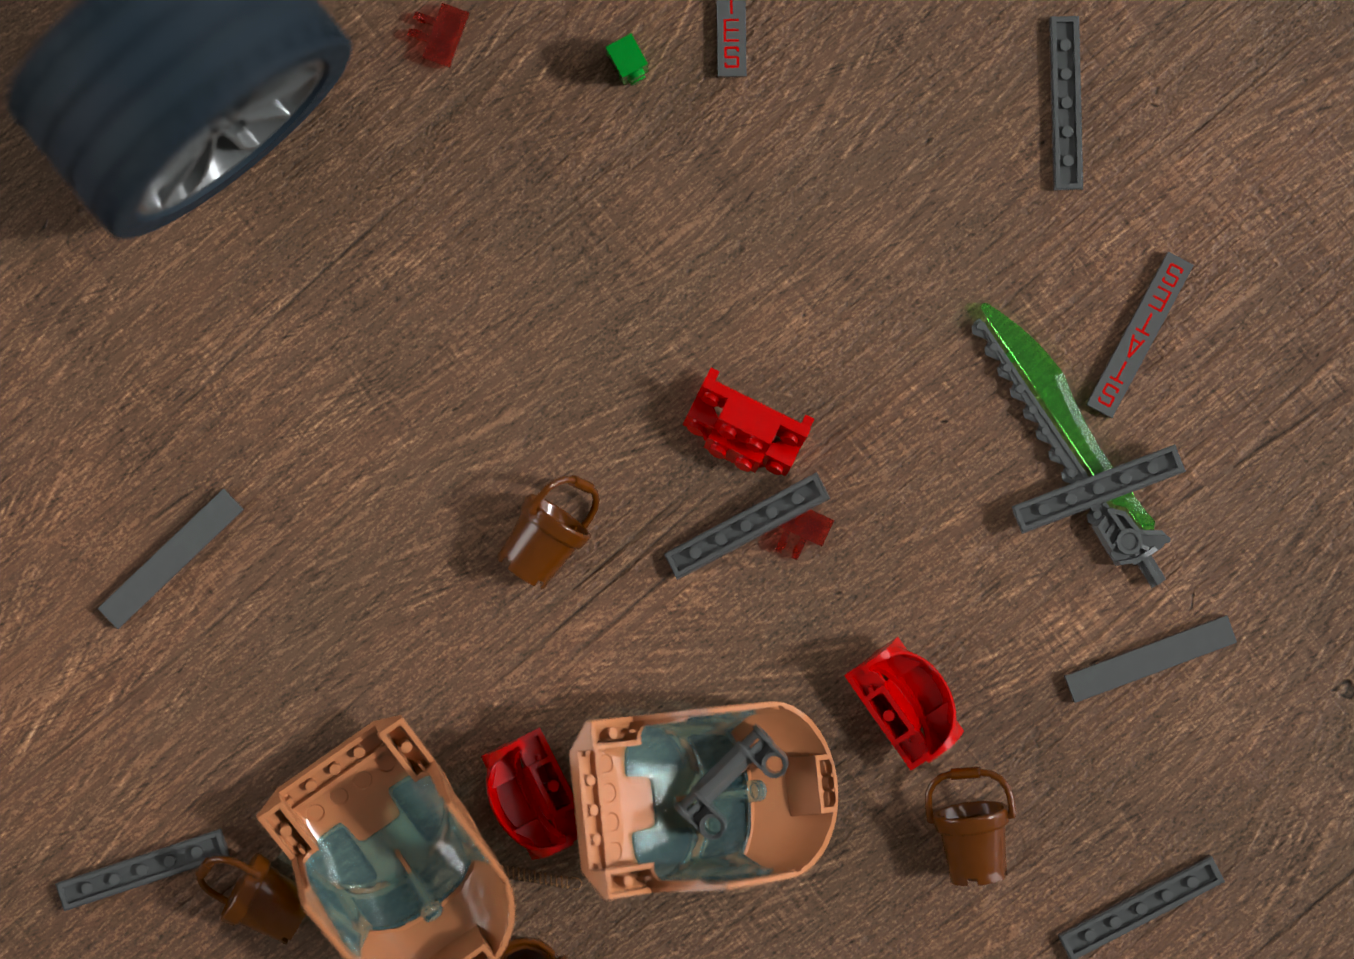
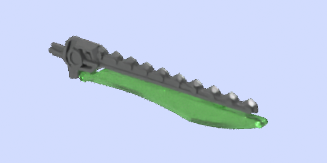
M983 303L980 306L981 311L1009 352L1005 354L985 322L980 318L971 326L972 334L988 341L986 346H984L985 355L1000 361V365L997 367L998 376L1012 381L1013 385L1010 388L1011 397L1026 403L1025 408L1022 409L1025 419L1038 423L1039 426L1035 430L1036 438L1052 446L1050 451H1048L1049 460L1065 467L1063 472H1061L1062 481L1072 484L1089 476L1012 363L1015 361L1091 473L1095 475L1113 468L1083 419L1064 373L1019 325L988 303ZM1133 493L1113 499L1111 502L1113 505L1127 508L1137 523L1142 526V530L1139 529L1126 511L1110 508L1107 503L1090 508L1087 514L1088 523L1092 524V529L1115 566L1137 564L1151 588L1166 580L1152 554L1163 548L1165 543H1169L1170 537L1162 530H1154V519L1146 512Z

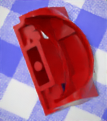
M711 367L682 425L687 427L688 431L692 434L704 438L706 443L703 448L709 450L711 455L734 463L740 470L756 473L758 468L765 467L775 475L782 474L786 476L811 430L814 418L805 414L800 423L717 382L716 379L720 371ZM717 406H718V407L722 408V411H721L719 417H718V415H717V413H716L714 407H717ZM775 435L780 437L781 441L772 443Z
M899 637L876 650L868 659L844 675L910 771L926 761L930 763L942 755L965 732L957 721L953 696L944 678L931 663L907 650ZM921 727H923L925 736L920 730Z
M540 727L481 755L487 768L486 788L492 811L504 831L514 841L527 849L532 860L546 858L574 844V841L578 839L574 795Z

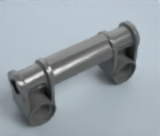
M756 723L752 726L753 730L741 742L737 741L691 787V792L680 803L676 802L673 805L676 811L706 839H718L727 828L726 817L712 802L752 763L770 778L781 777L788 768L789 760L787 755L774 743L766 731ZM758 738L759 741L753 747H750V745ZM773 756L779 757L783 762V768L779 771H772L767 765L768 758ZM695 800H697V802L689 809L688 807H689ZM716 818L719 820L721 829L718 832L709 831L705 824L707 819Z

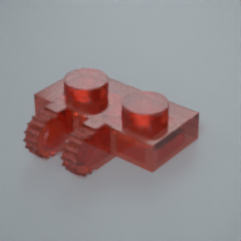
M445 3L441 4L437 18L415 12L414 19L420 23L433 26L431 35L422 33V31L417 29H409L407 35L427 43L423 59L451 68L470 13Z
M813 510L799 515L779 526L784 531L775 550L780 553L784 550L789 534L792 532L800 536L791 558L798 560L807 540L823 546L834 520Z

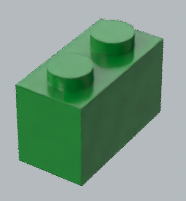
M632 33L606 46L607 57L623 85L630 83L633 86L646 78L645 74L649 72L648 62Z

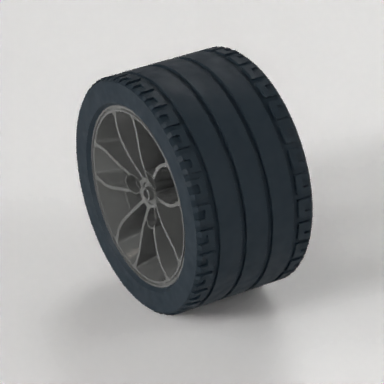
M80 0L45 35L19 69L9 91L8 111L44 156L49 159L50 163L68 185L73 188L74 192L91 213L97 217L107 232L114 238L130 239L153 232L192 211L223 190L272 151L304 121L334 87L348 65L352 44L348 36L335 23L318 0Z

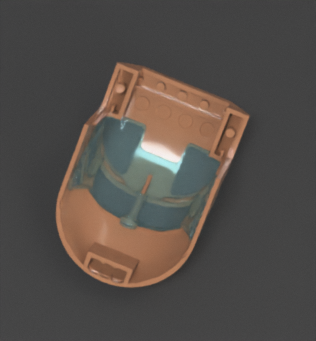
M763 702L586 721L569 752L581 871L604 900L657 892L726 890L794 878L805 873L820 859L832 837L838 810V781L830 749L815 723L801 710L786 703ZM756 723L766 731L774 743L787 755L789 760L788 768L781 777L770 778L752 763L712 802L726 817L727 828L718 839H706L676 811L673 805L676 802L680 803L691 792V787L737 741L741 742L753 730L752 726ZM757 738L750 747H753L759 739ZM773 756L768 758L767 765L769 769L779 771L783 768V762L779 757ZM695 800L688 808L690 809L697 802V800ZM716 818L706 820L705 824L709 831L718 832L721 829V824Z
M402 715L371 722L279 786L257 814L259 822L291 860L303 908L344 959H500L511 938L515 921V901L509 880L495 855L478 832L465 806L454 793L445 773Z

